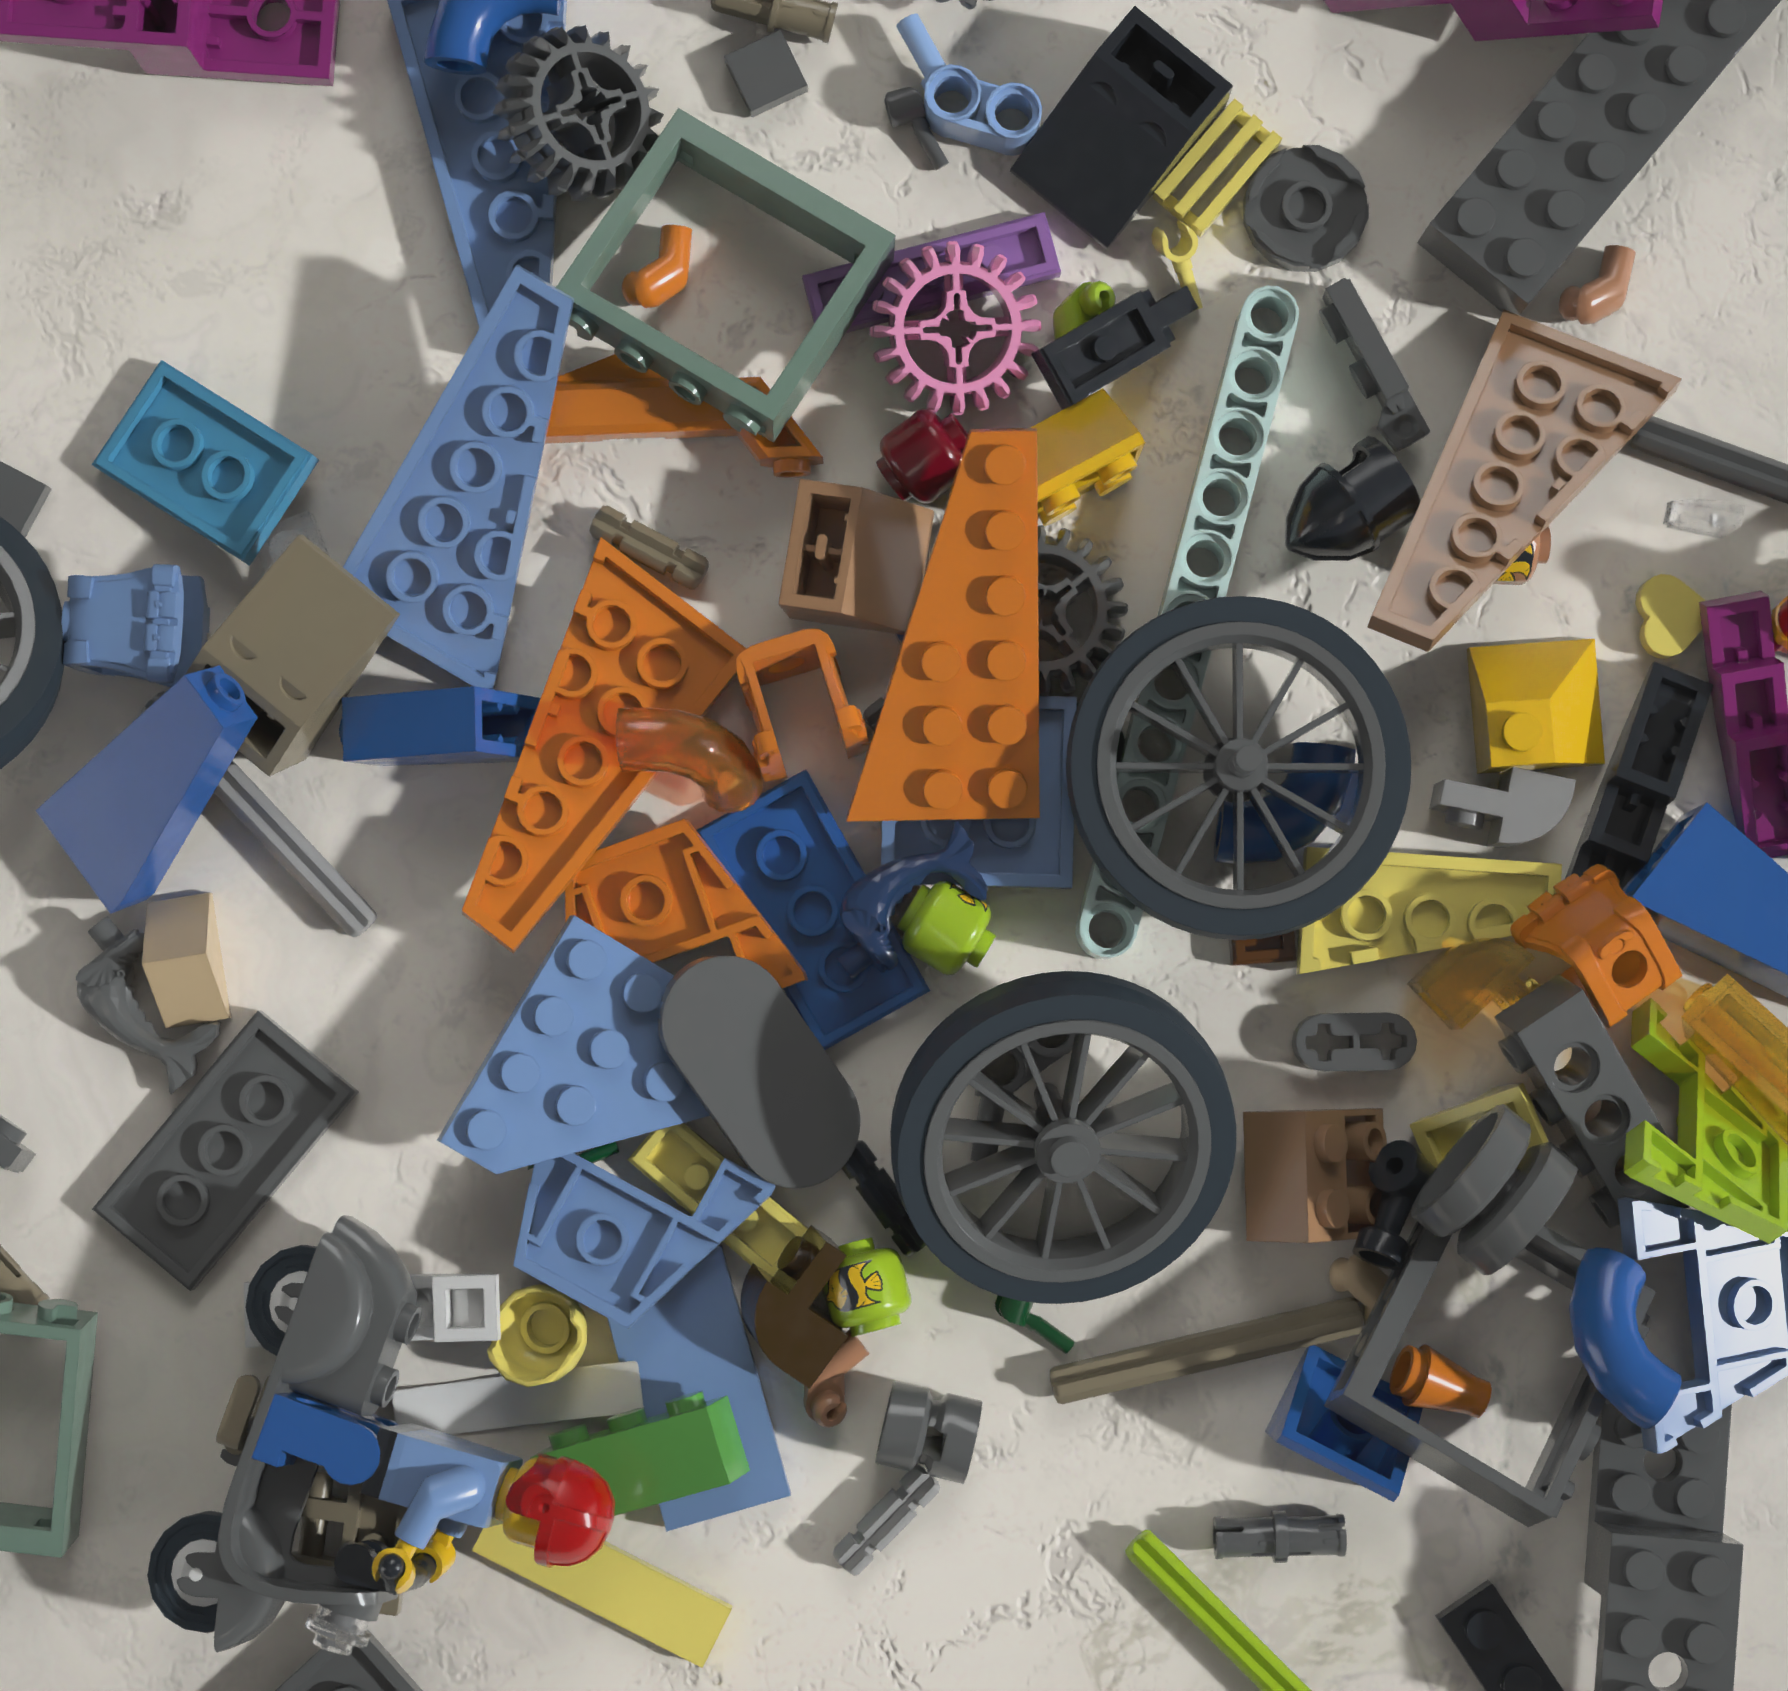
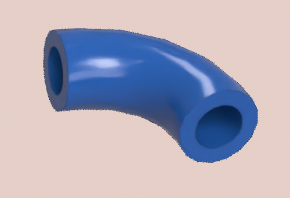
M440 0L426 41L424 63L434 69L454 74L480 75L486 73L489 50L494 35L506 22L526 14L540 13L559 16L562 0Z
M1296 742L1293 743L1291 763H1355L1356 749L1333 744ZM1287 773L1285 780L1280 786L1335 817L1342 809L1353 773ZM1272 794L1263 797L1265 804L1293 852L1314 842L1327 827ZM1223 801L1217 817L1214 861L1233 864V803ZM1244 801V863L1277 861L1283 858L1251 801Z
M1591 1248L1584 1253L1577 1268L1569 1304L1575 1350L1595 1388L1627 1419L1644 1430L1650 1429L1658 1424L1672 1407L1682 1384L1681 1376L1662 1363L1648 1350L1639 1333L1636 1309L1639 1295L1646 1282V1273L1642 1267L1632 1258L1621 1252L1609 1248Z

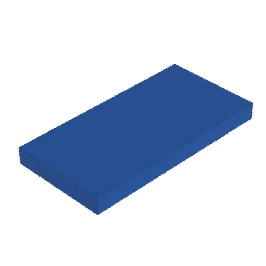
M806 769L696 830L805 970L808 980L783 988V990L824 1050L930 992L911 955L904 949L902 939L894 925L887 937L890 940L889 944L892 945V951L896 952L898 964L894 969L881 973L872 964L852 979L837 960L838 957L857 944L842 924L840 910L845 892L852 884L863 877L865 873Z

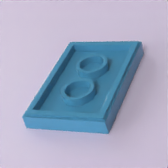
M161 360L92 463V466L250 566L319 462V459Z

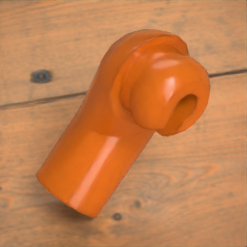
M663 225L661 227L659 258L641 268L638 272L631 271L622 281V294L632 306L642 305L644 308L657 307L683 290L688 281L692 239L691 228L681 225Z

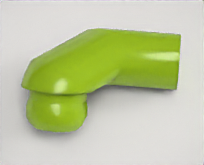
M1102 281L1085 282L1076 287L1053 313L1054 339L1061 337L1115 305L1116 297L1111 286Z

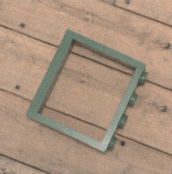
M678 108L556 288L574 298L569 325L576 329L578 337L591 341L594 336L614 347L615 355L630 368L641 373H646L648 369H651L668 379L669 387L684 400L695 405H701L705 401L723 412L724 420L738 432L744 428L755 436L758 433L774 443L894 261L896 235ZM678 161L853 264L767 395L590 291Z
M0 1292V1333L67 1341L53 1508L0 1502V1551L62 1558L79 1537L98 1312L78 1310V1304L70 1300L47 1299L38 1302V1305L14 1303L12 1295Z

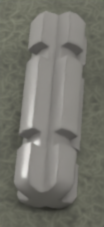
M916 1465L911 1471H908L899 1481L901 1487L897 1491L892 1488L857 1524L856 1528L858 1531L854 1535L849 1532L835 1546L833 1556L847 1572L854 1576L860 1574L873 1561L874 1556L872 1553L876 1549L881 1552L917 1515L915 1509L919 1505L924 1508L939 1493L940 1485L934 1477L929 1476L924 1467Z

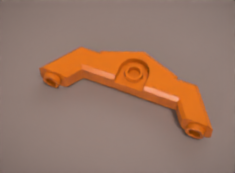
M615 354L558 376L545 444L599 442L609 439L738 436L760 466L773 467V475L776 477L793 478L808 476L811 474V465L824 464L823 456L792 417H790L774 443L758 433L755 436L744 428L738 432L724 420V413L705 401L701 405H695L684 400L669 387L668 379L651 369H648L646 373L638 372L623 363ZM761 377L739 378L766 395L770 391V388Z

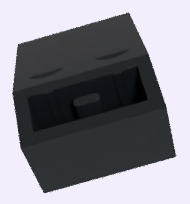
M1134 6L1088 61L1010 168V172L1107 250L1151 198L1161 183L1226 108L1233 85Z

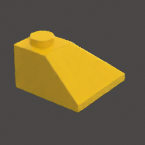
M1595 639L1467 648L1477 774L1503 772L1512 767L1526 770H1541L1605 764Z

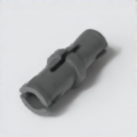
M1271 1510L1270 1517H1214L1213 1544H1216L1214 1546L1215 1559L1272 1557L1274 1563H1287L1289 1556L1337 1555L1342 1557L1346 1555L1347 1550L1346 1529H1342V1527H1345V1518L1343 1514L1287 1516L1285 1510Z

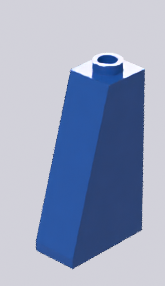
M220 665L184 675L35 810L110 914L146 901L155 893L258 718L246 702L245 693L240 684L226 674Z
M1706 802L1681 815L1651 853L1649 862L1638 869L1622 890L1627 896L1633 897L1642 903L1664 939L1788 998V872Z

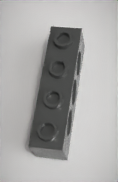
M1558 974L1494 1016L1505 1035V1038L1498 1042L1501 1051L1517 1073L1521 1075L1526 1072L1536 1088V1090L1529 1094L1532 1104L1549 1126L1558 1125L1566 1139L1564 1143L1559 1145V1148L1577 1163V1175L1580 1178L1587 1175L1596 1190L1595 1193L1589 1196V1200L1597 1214L1609 1228L1612 1229L1616 1225L1620 1226L1619 1198L1628 1197L1681 1208L1690 1207L1630 1178L1624 1173V1169L1615 1173L1616 1163L1625 1154L1626 1133L1646 1120L1666 1137L1668 1136L1583 989ZM1571 1047L1572 1054L1569 1062L1560 1070L1554 1071V1064L1558 1055ZM1602 1100L1600 1111L1596 1117L1585 1122V1114L1588 1108L1594 1102Z

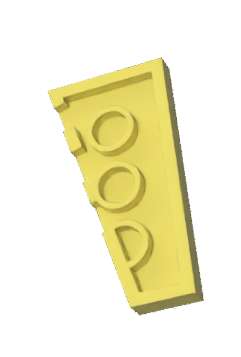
M1305 847L1303 851L1304 871L1318 862L1330 848ZM1389 852L1376 873L1350 900L1326 917L1299 929L1296 975L1512 936L1510 931L1511 925L1524 914L1530 913L1527 908L1529 904L1546 891L1552 895L1556 893L1553 886L1561 882L1562 864Z

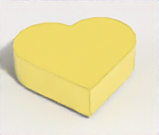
M1660 574L1643 583L1636 593L1635 605L1638 613L1644 619L1639 633L1641 645L1648 654L1660 659H1668L1682 653L1702 630L1699 602L1706 600L1680 579L1672 575Z

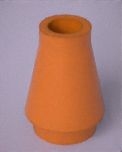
M1427 1344L1419 1348L1411 1345L1405 1346L1397 1356L1390 1376V1391L1392 1394L1402 1397V1403L1405 1406L1463 1413L1479 1418L1485 1412L1491 1397L1492 1387L1489 1381L1476 1377Z

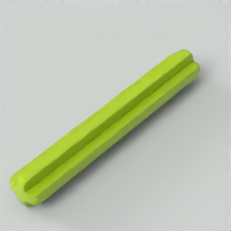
M1144 1530L1130 1542L1125 1550L1128 1559L1261 1691H1312L1150 1530Z

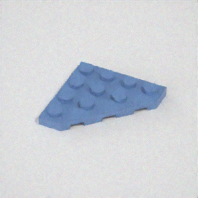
M570 915L437 1138V1141L494 1174H500L710 1116L667 1056L659 1038L658 1018L660 1019V1009L663 1004L661 1000L667 984L674 975L575 915Z

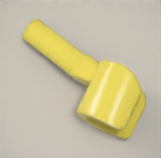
M1177 220L1181 238L1175 247L1169 249V241L1165 232L1159 227H1155L1151 235L1154 249L1172 261L1180 287H1188L1199 307L1196 310L1203 308L1190 259L1196 253L1198 247V237L1195 231L1180 220Z

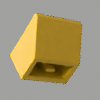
M1103 388L1030 427L1037 429L1038 519L1040 518L1043 526L1050 525L1076 510L1077 506L1074 502L1080 499L1081 495L1095 488L1098 495L1103 496L1121 487L1133 478L1130 472L1138 466L1136 463L1145 445V441L1138 429Z

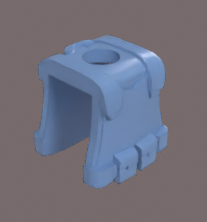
M154 564L151 568L118 575L68 576L67 597L70 600L64 602L62 611L63 640L66 641L64 643L63 665L95 675L122 676L148 680L149 682L171 688L186 674L199 651L208 641L210 608L207 605L204 579L200 576L181 575L180 566Z

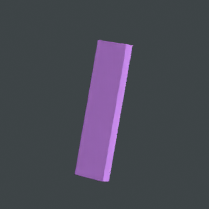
M1045 212L894 251V261L846 333L889 322V314L877 313L871 308L874 300L893 304L897 296L887 291L882 286V281L885 277H891L904 285L909 280L899 266V262L903 258H909L914 262L919 271L926 268L921 257V249L926 246L933 247L938 261L941 263L946 262L945 247L949 241L958 242L960 261L967 262L968 253L972 245L980 244L984 246V256L980 266L987 268L996 255L1001 254L1007 258L1006 266L998 277L1004 281L1011 274L1022 272L1025 276V281L1018 288L1060 277L1061 269ZM852 263L802 275L814 323L853 266ZM963 275V288L966 291L967 301L994 295L980 281ZM944 276L930 281L916 293L908 306L905 318L940 308L942 291H944Z

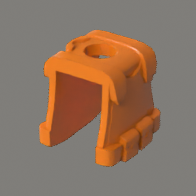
M820 629L800 630L748 647L737 657L736 671L740 687L743 691L746 705L752 712L758 732L752 741L753 755L765 782L787 778V774L760 686L820 668L848 759L868 751L870 743L865 720L860 709L856 708L855 705L848 704L840 678V667L835 658L837 653L829 635Z
M1596 864L1583 872L1584 875L1581 877L1573 873L1553 886L1556 892L1554 895L1546 891L1527 906L1530 913L1518 918L1511 925L1510 931L1515 942L1524 949L1529 948L1546 952L1572 965L1561 976L1584 990L1605 1027L1610 1028L1628 1016L1627 1010L1655 990L1660 989L1663 991L1682 977V974L1669 947L1646 908L1637 899L1624 893L1619 885L1616 874L1612 870L1601 864Z

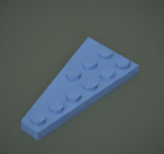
M387 0L480 329L516 265L523 267L551 285L553 282L557 196L548 195L547 177L537 183L527 182L531 166L526 160L519 164L509 163L511 155L517 150V147L513 140L503 141L497 139L499 131L508 126L509 123L508 120L492 112L497 103L506 99L495 87L499 79L509 74L505 67L509 58L518 52L522 53L523 44L534 36L538 38L541 36L543 38L544 33L555 27H562L565 30L567 0H562L559 16L540 13L526 14L506 22L494 35L489 50L487 71L480 75L444 72L429 67L424 63L426 41L440 0ZM548 74L545 77L541 90L542 113L546 112L549 107V95L546 87L550 86L551 83Z

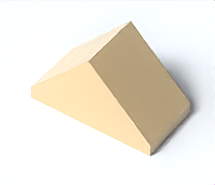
M204 893L147 903L142 966L165 1028L170 1029L230 1019L231 1012L213 894Z

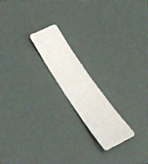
M636 1361L575 1367L556 1382L533 1387H525L507 1381L503 1376L396 1390L392 1397L394 1419L399 1425L413 1423L450 1435L618 1415L644 1407L639 1366Z

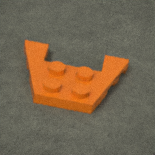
M688 819L676 821L596 850L565 889V923L570 915H575L652 963L729 937L736 957L748 959L766 969L782 989L808 980L803 967Z

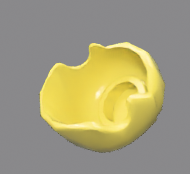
M544 1283L517 1289L500 1305L501 1339L491 1341L487 1349V1355L490 1362L507 1381L525 1387L556 1382L572 1371L583 1356L587 1344V1323L584 1310L579 1307L578 1301Z

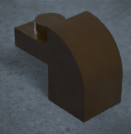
M813 1225L808 1228L802 1237L796 1236L786 1245L778 1259V1271L774 1276H771L754 1263L752 1264L744 1279L740 1300L745 1326L767 1358L779 1369L809 1389L848 1337L842 1328L833 1324L827 1313L812 1304L847 1256L830 1237Z

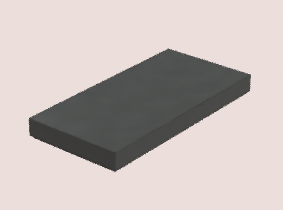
M258 1010L92 1210L189 1291L195 1290L359 1091L268 1015Z

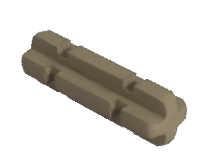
M602 506L596 513L589 529L594 539L599 541L600 537H602L612 546L614 544L618 545L622 554L662 575H665L666 572L671 573L673 581L690 590H695L703 581L709 568L706 557L689 548L685 551L680 550L678 542L636 520L632 523L627 522L625 514L610 506Z

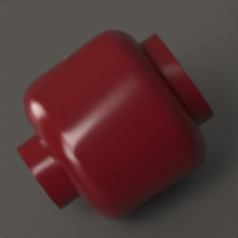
M922 408L882 438L880 442L882 457L876 461L877 467L891 488L902 500L908 501L913 497L921 503H931L952 488L968 433L952 413L941 419L933 411Z

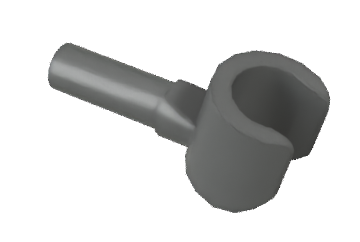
M911 87L888 92L884 102L892 128L912 123L914 134L934 169L938 170L947 165L949 162L929 128L930 125L926 120L925 108L920 93Z

